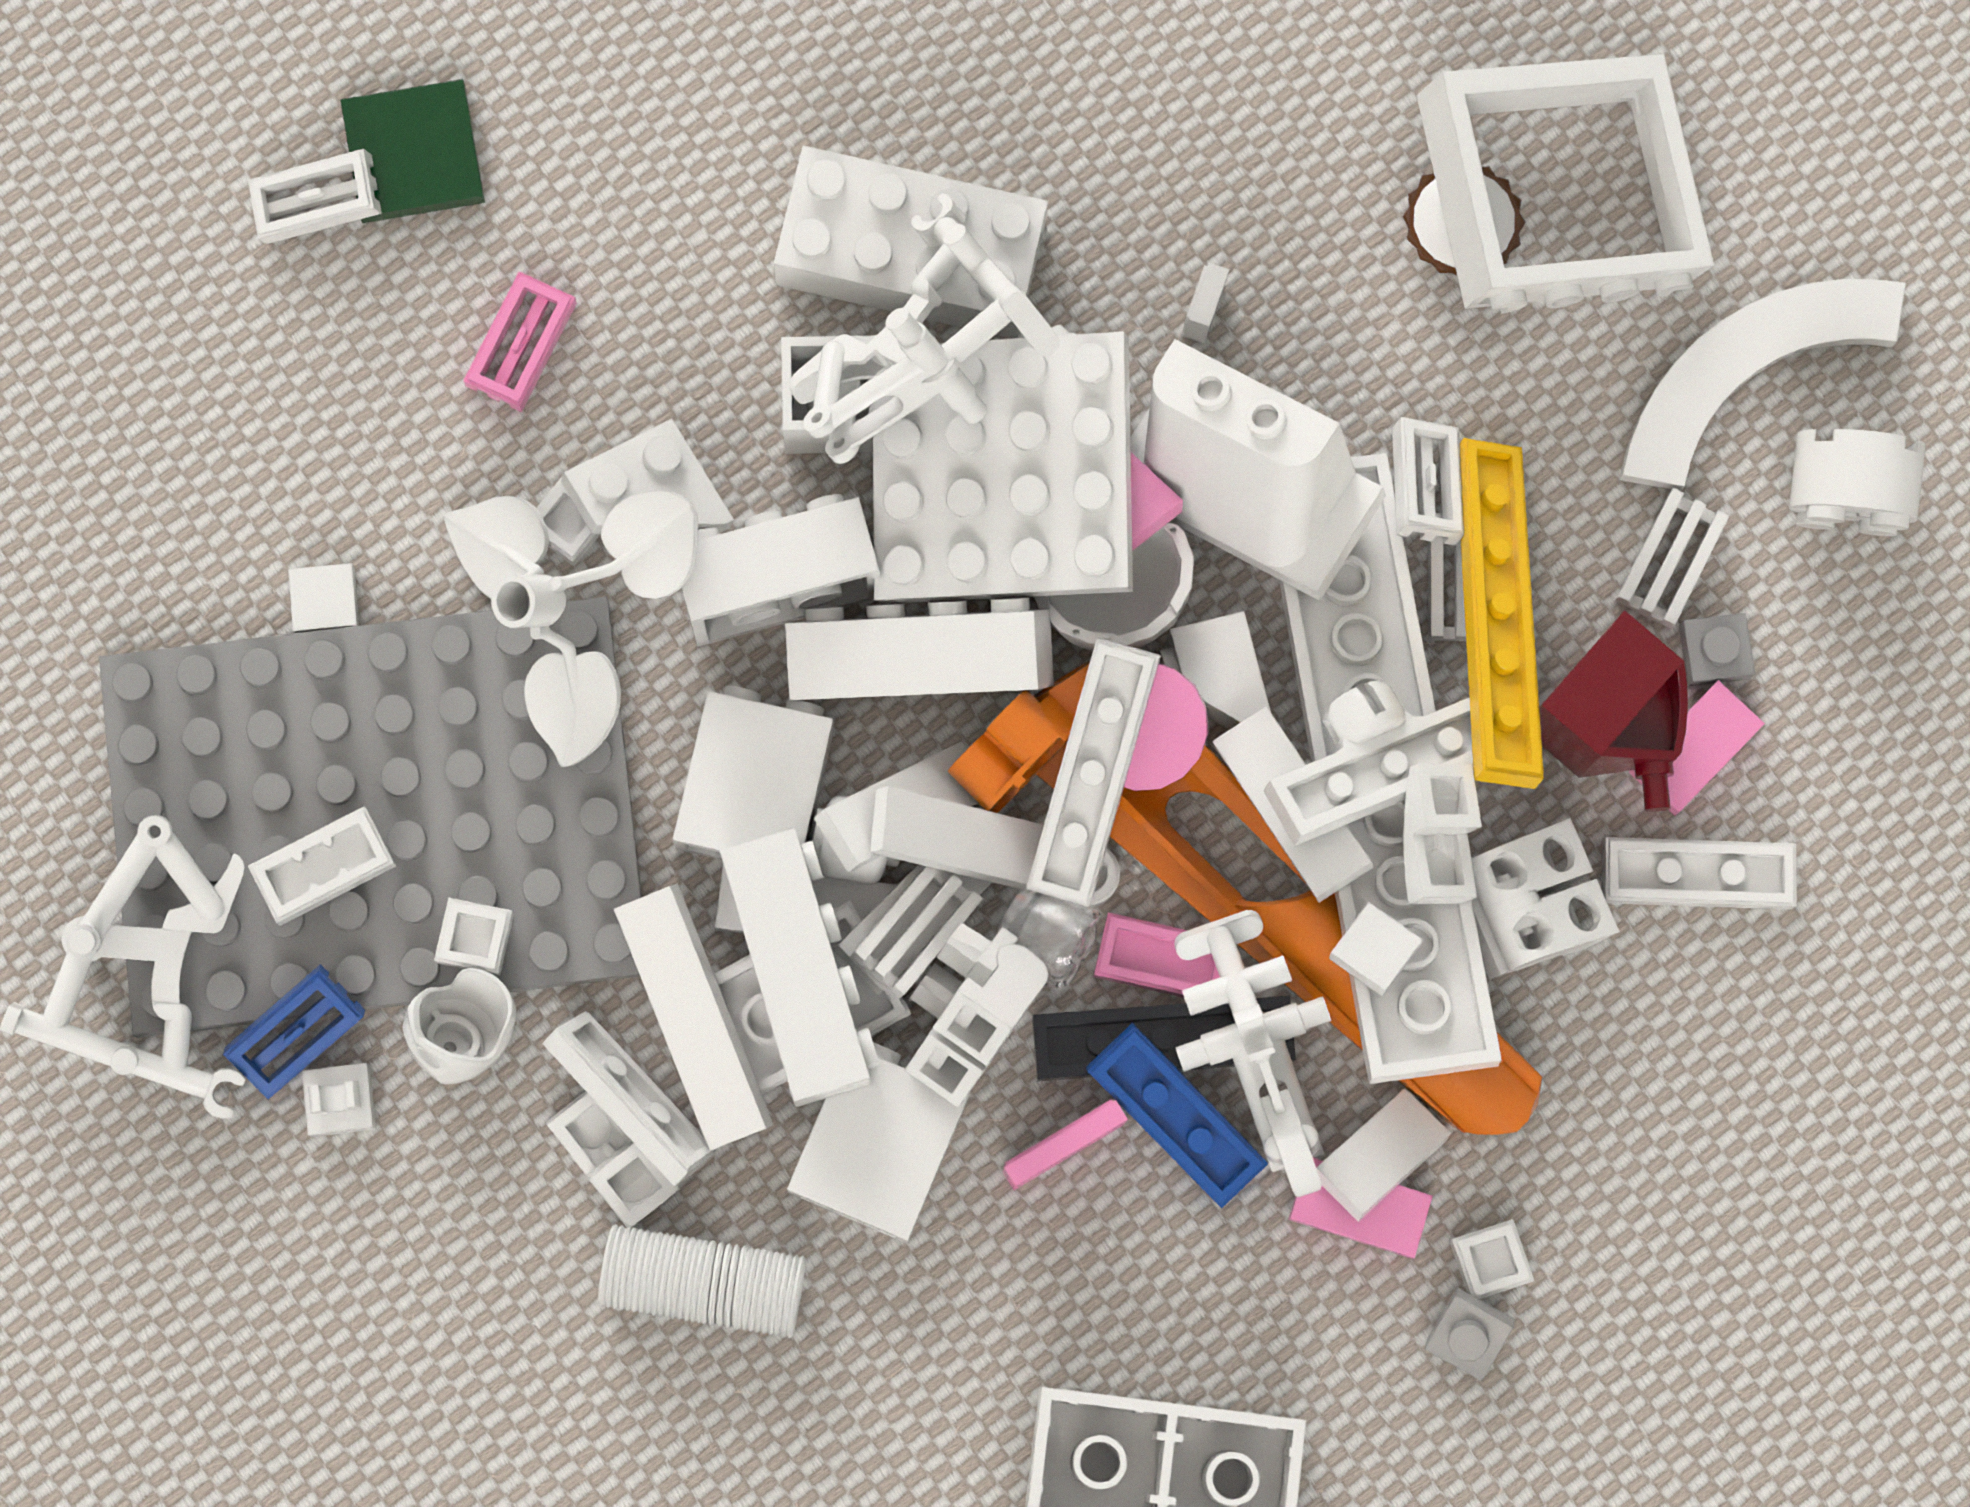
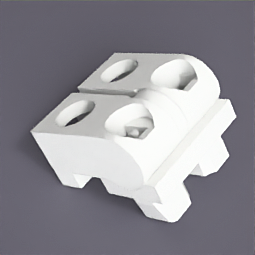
M1571 818L1505 843L1471 859L1477 897L1472 899L1485 974H1488L1490 980L1541 961L1584 950L1620 932L1597 879L1541 899L1539 897L1558 890L1593 872ZM1550 840L1559 843L1566 852L1567 867L1564 872L1556 870L1545 844ZM1579 899L1590 909L1593 917L1590 931L1582 930L1571 901Z
M961 923L946 942L937 958L962 975L965 980L961 982L934 963L910 997V999L938 1020L905 1071L957 1108L995 1058L1048 978L1047 967L1042 959L1026 947L1016 945L1018 937L1003 927L991 942Z

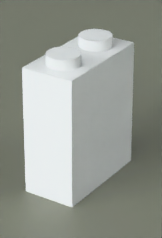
M725 686L723 694L708 691L672 839L676 850L722 860L720 849L794 827L800 844L808 842L834 734L833 718L823 716L824 708L804 701L787 700L785 708L761 703V694L741 687Z
M873 1042L879 1066L868 1069L871 1085L825 1099L787 1187L788 1194L908 1244L968 1102L969 1095L966 1096L957 1108L906 1072L905 1068L898 1066L902 1057L899 1053Z

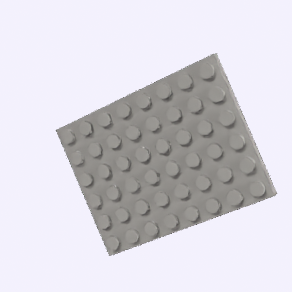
M608 597L566 601L563 613L556 622L549 625V629L571 641L575 645L576 655L592 651L603 653L609 658L617 673ZM493 610L99 656L117 865L138 834V827L142 820L152 815H160L170 821L173 833L213 887L225 873L234 853L241 857L245 866L242 880L222 930L218 933L192 932L187 944L180 975V1003L188 1006L192 1012L191 1031L252 1024L320 964L329 972V978L335 984L339 982L347 990V997L353 1003L357 1000L365 1010L409 1005L414 997L427 988L450 985L457 974L464 969L437 964L434 961L448 897L513 911L514 917L501 974L496 976L510 993L640 977L614 911L615 908L642 897L621 704L614 726L602 744L592 754L577 764L561 767L553 750L540 736L530 720L524 698V686L529 671L539 658L546 654L562 652L559 648L543 639H533L530 635V627L510 628L501 624L495 617ZM365 806L396 867L279 926L263 898L248 865ZM153 825L150 828V834L153 837H159L161 830L158 826ZM156 856L121 909L123 926L162 929L170 909L190 904V901ZM126 959L132 1034L137 1038L164 1035L165 1020L157 1016L152 1005V976L155 961ZM319 990L314 992L283 1020L297 1019L323 996ZM333 1007L325 1015L338 1014L340 1012Z

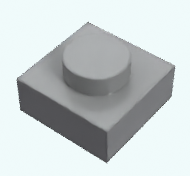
M1746 613L1683 620L1679 624L1688 686L1713 684L1718 680L1721 683L1747 680L1755 675Z
M1457 1287L1426 1340L1425 1350L1483 1381L1514 1328L1515 1319Z

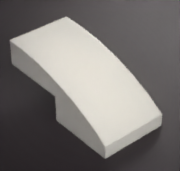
M1417 763L1410 767L1406 789L1403 830L1404 868L1408 904H1460L1477 897L1468 833L1481 828L1482 824L1472 764Z
M586 1091L545 1122L626 1227H633L680 1190L677 1185L675 1187Z

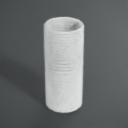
M614 1224L611 1227L606 1244L599 1283L598 1304L600 1307L606 1306L610 1308L612 1306L614 1310L619 1308L622 1311L625 1308L627 1312L632 1310L633 1313L636 1311L640 1314L645 1312L646 1315L651 1313L652 1316L658 1314L659 1317L664 1315L665 1318L670 1316L672 1319L677 1317L678 1320L683 1318L687 1321L690 1319L692 1323L696 1320L698 1324L709 1322L713 1326L716 1323L718 1327L725 1325L727 1329L732 1326L734 1330L742 1328L743 1331L747 1329L750 1332L755 1330L756 1333L761 1331L763 1335L766 1332L769 1335L774 1333L776 1337L778 1335L782 1337L787 1335L790 1339L794 1335L799 1311L806 1258L804 1255L800 1258L797 1254L792 1256L791 1253L788 1255L784 1252L779 1254L778 1251L773 1253L772 1250L768 1252L765 1249L760 1251L759 1248L754 1250L752 1246L749 1249L746 1246L742 1247L740 1253L738 1244L733 1248L730 1243L725 1247L723 1242H720L717 1247V1243L713 1240L708 1242L707 1239L702 1241L701 1238L696 1240L694 1237L689 1239L688 1236L684 1238L681 1235L676 1237L675 1234L670 1236L668 1232L666 1234L662 1232L657 1234L655 1230L650 1232L649 1229L644 1232L642 1228L637 1230L636 1227L631 1229L629 1226L625 1228L623 1225L618 1227L617 1224Z

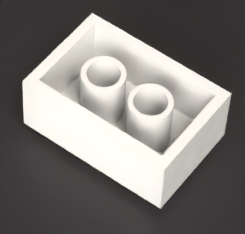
M842 494L823 496L807 503V511L782 517L780 511L760 513L744 521L745 528L720 534L719 528L698 530L696 562L691 576L681 588L697 647L806 618L805 609L847 607L873 600L874 578L880 577V572L859 497L844 500Z

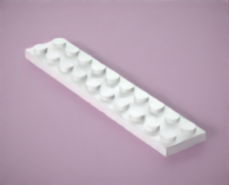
M1387 453L1351 457L1356 473L1383 486L1386 497L1321 600L1319 601L1279 580L1311 763L1336 753V746L1322 723L1323 716L1329 711L1330 704L1352 688L1357 687L1364 696L1369 695L1363 684L1380 680L1391 686L1404 710L1412 716H1426L1436 711L1403 536L1396 535L1395 493ZM1405 800L1347 824L1372 861L1374 868L1335 892L1342 936H1344L1367 903L1370 902L1422 939L1419 948L1383 997L1349 973L1369 1084L1498 1067L1502 1061L1472 900L1460 904H1408L1403 841Z

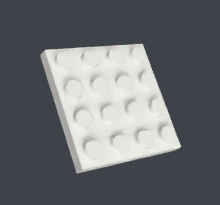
M1124 331L1058 336L1060 345L1055 353L1050 356L1039 355L1025 338L988 340L959 365L961 371L975 386L976 394L987 407V413L981 421L975 424H968L956 410L951 409L938 395L873 436L874 553L880 572V577L874 578L875 601L880 604L1133 592L1129 337ZM885 396L873 404V411L892 400L895 396Z

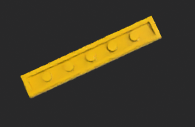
M1463 438L1459 445L1464 536L1460 540L1475 781L1536 789L1544 779L1522 447Z

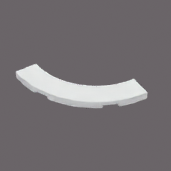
M1838 279L1809 283L1779 291L1757 300L1721 320L1699 337L1675 361L1653 391L1636 422L1626 449L1619 480L1670 490L1675 488L1681 491L1685 487L1690 462L1698 441L1712 416L1736 389L1754 375L1777 363L1780 359L1811 348L1815 350L1839 345H1874L1892 348L1898 339L1906 283L1879 279Z

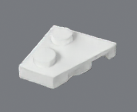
M673 419L565 471L561 479L562 485L592 534H601V529L607 515L618 503L632 495L648 491L674 492L687 498L693 503L694 509L698 514V527L719 528V531L723 532L729 529L734 521Z

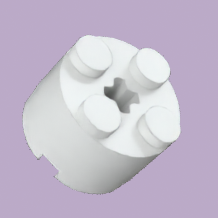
M1816 429L1802 430L1797 433L1789 509L1797 513V526L1812 529H1834L1835 523H1843L1845 520L1860 522V533L1875 536H1897L1898 530L1909 529V523L1918 521L1926 448L1924 442L1918 440L1906 448V436L1855 429H1834L1832 441H1815Z

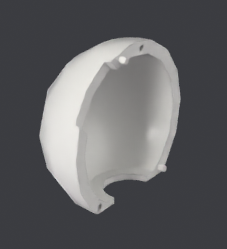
M1167 523L1132 551L1133 592L1034 596L1038 608L1050 609L1051 626L1069 642L1083 649L1093 651L1097 638L1137 649L1151 643L1174 626L1188 601L1192 589L1194 556L1184 530L1177 524Z

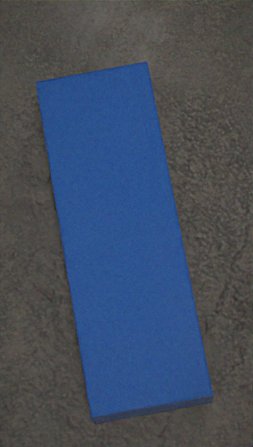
M1133 1022L1086 1066L1090 1075L1221 1208L1268 1165L1267 1160Z

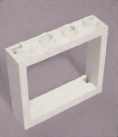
M1664 54L1441 72L1416 95L1465 309L1492 306V309H1500L1501 314L1522 309L1528 302L1545 301L1547 308H1561L1578 303L1585 296L1601 295L1602 302L1610 303L1629 299L1637 295L1639 291L1656 289L1657 296L1667 297L1676 290L1692 289L1694 287L1692 281L1714 266ZM1630 101L1666 252L1504 268L1470 115Z

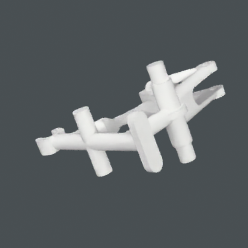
M942 193L937 197L943 209L936 219L924 222L918 215L911 219L912 226L928 246L938 247L941 244L943 246L914 278L911 284L913 295L906 305L888 315L886 327L868 344L847 334H842L825 344L816 356L791 377L790 391L798 403L807 404L814 400L813 409L805 416L803 427L816 439L829 435L825 451L835 463L842 464L850 461L858 452L859 445L938 395L951 409L956 410L968 424H975L981 421L987 413V407L976 394L975 386L961 371L959 365L1010 322L1018 328L1029 344L1041 356H1050L1055 353L1060 345L1058 335L1028 297L1006 277L964 226V213L948 194ZM961 264L992 304L943 345H940L922 323L934 307L941 306L942 299L937 291ZM861 379H871L867 383L860 386ZM885 396H895L892 400L855 423L856 414Z
M160 815L144 818L139 824L138 834L86 915L76 917L63 930L61 941L66 956L44 1014L26 1009V1006L13 1002L7 1008L0 1031L10 1035L16 1033L105 1064L120 1075L133 1074L204 1099L203 1105L212 1116L221 1119L231 1118L234 1108L217 1102L213 1094L214 1088L217 1084L224 1081L243 1086L246 1077L240 1071L233 1068H220L212 1075L187 1066L192 1012L188 1006L180 1003V975L191 933H218L224 927L244 874L245 866L241 857L235 853L233 854L225 873L213 887L173 833L170 821ZM153 825L160 828L161 834L159 837H153L150 834V828ZM156 856L190 901V904L170 909L162 929L112 925ZM101 957L155 961L151 995L153 1010L158 1017L165 1020L162 1057L141 1050L134 1042L121 1043L68 1024L91 962Z
M1245 910L1184 931L1175 938L1174 946L1176 953L1184 960H1193L1211 953L1220 977L1182 990L1190 1015L1192 1016L1229 1003L1235 1020L1234 1024L1200 1035L1201 1039L1175 1048L1184 1072L1208 1063L1212 1066L1233 1059L1272 1173L1285 1169L1293 1193L1297 1197H1302L1321 1190V1180L1313 1158L1323 1156L1324 1152L1285 1040L1305 1034L1306 1029L1330 1022L1331 1017L1323 996L1299 1005L1295 1002L1262 1014L1255 993L1290 982L1292 979L1284 956L1245 969L1236 944L1259 936L1263 930V922L1260 915L1253 910ZM1275 1080L1283 1081L1288 1089L1279 1091ZM1265 1083L1269 1095L1260 1098L1259 1090Z

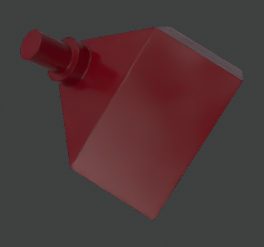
M1624 610L1539 707L1542 747L1578 778L1635 770V778L1642 780L1645 811H1665L1671 809L1668 777L1674 775L1673 762L1682 753L1686 733L1688 691L1685 663L1682 658Z

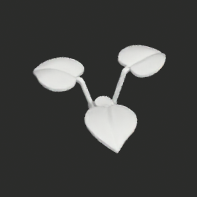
M648 491L622 500L607 515L601 529L602 542L615 560L604 566L556 577L544 575L543 569L537 565L547 553L549 535L542 515L527 500L514 496L494 497L470 507L450 511L444 515L450 540L461 564L478 589L491 599L492 610L497 620L510 628L530 627V635L533 639H543L559 648L562 652L546 654L539 658L529 671L524 686V698L530 720L540 736L553 750L561 767L573 766L592 754L606 739L618 716L621 703V689L616 670L607 656L596 651L576 655L575 645L549 629V625L556 622L565 609L566 595L564 590L569 587L613 576L621 570L628 589L635 595L643 598L661 599L679 591L686 584L696 562L698 514L694 509L693 503L677 493Z

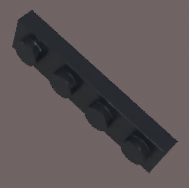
M1290 995L1256 998L1262 1014L1291 1004ZM1186 1003L1033 1015L1032 1025L1037 1082L1091 1078L1092 1076L1087 1071L1086 1066L1132 1022L1180 1071H1183L1175 1047L1201 1039L1200 1035L1234 1024L1235 1020L1230 1005L1226 1003L1192 1016ZM1293 1037L1285 1040L1292 1062L1296 1060ZM1233 1059L1212 1066L1208 1063L1191 1070L1235 1067Z

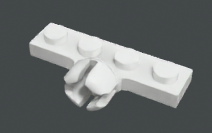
M1377 680L1363 684L1369 695L1364 696L1355 687L1330 704L1329 711L1323 716L1322 723L1336 746V753L1269 780L1263 790L1293 845L1297 846L1405 800L1410 767L1417 763L1472 764L1473 767L1469 698L1426 716L1414 717L1404 710L1391 686Z

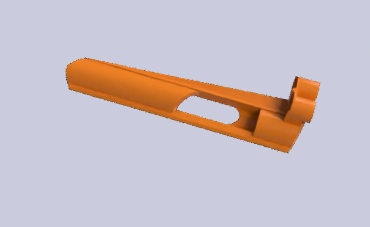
M1090 660L1054 681V686L1044 688L1034 696L1028 690L1020 693L993 720L985 733L948 769L947 772L985 810L998 813L1036 775L1054 790ZM1204 745L1201 757L1183 778L1161 789L1135 791L1124 787L1110 838L1209 922L1245 910L1257 912L1263 922L1261 934L1237 945L1259 964L1284 956L1292 981L1284 983V985L1304 1002L1323 996L1331 1017L1329 1023L1363 1051L1349 973L1329 959L1332 950L1343 937L1335 893L1321 902L1317 901L1311 890L1283 900L1268 902L1247 901L1168 822L1166 806L1171 797L1182 792H1197L1210 795L1222 801L1305 883L1230 769ZM1497 1032L1502 1058L1498 1067L1398 1081L1448 1124L1459 1131L1478 1135H1499L1518 1132L1529 1120L1538 1106L1543 1077Z

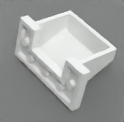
M1174 339L1155 369L1150 408L1130 437L1131 453L1183 500L1182 512L1172 519L1171 523L1179 525L1188 532L1320 601L1385 499L1386 494L1383 486L1356 473L1339 422Z

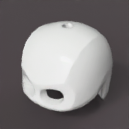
M474 968L464 969L457 974L450 985L430 987L414 997L408 1006L402 1026L407 1046L418 1065L438 1082L447 1085L468 1081L490 1068L507 1048L514 1030L516 1006L511 993L496 976ZM446 1048H449V1049H451V1050L453 1051V1053H451V1052H449V1051H447V1050H445V1049H446Z

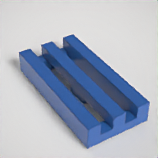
M320 964L225 1047L223 1055L269 1100L364 1017L365 1009L357 1000L353 1003L347 997V990L339 982L335 984L329 978V972ZM319 990L323 996L251 1059L244 1054L314 992ZM335 1007L341 1013L269 1077L261 1071L262 1068L331 1008Z

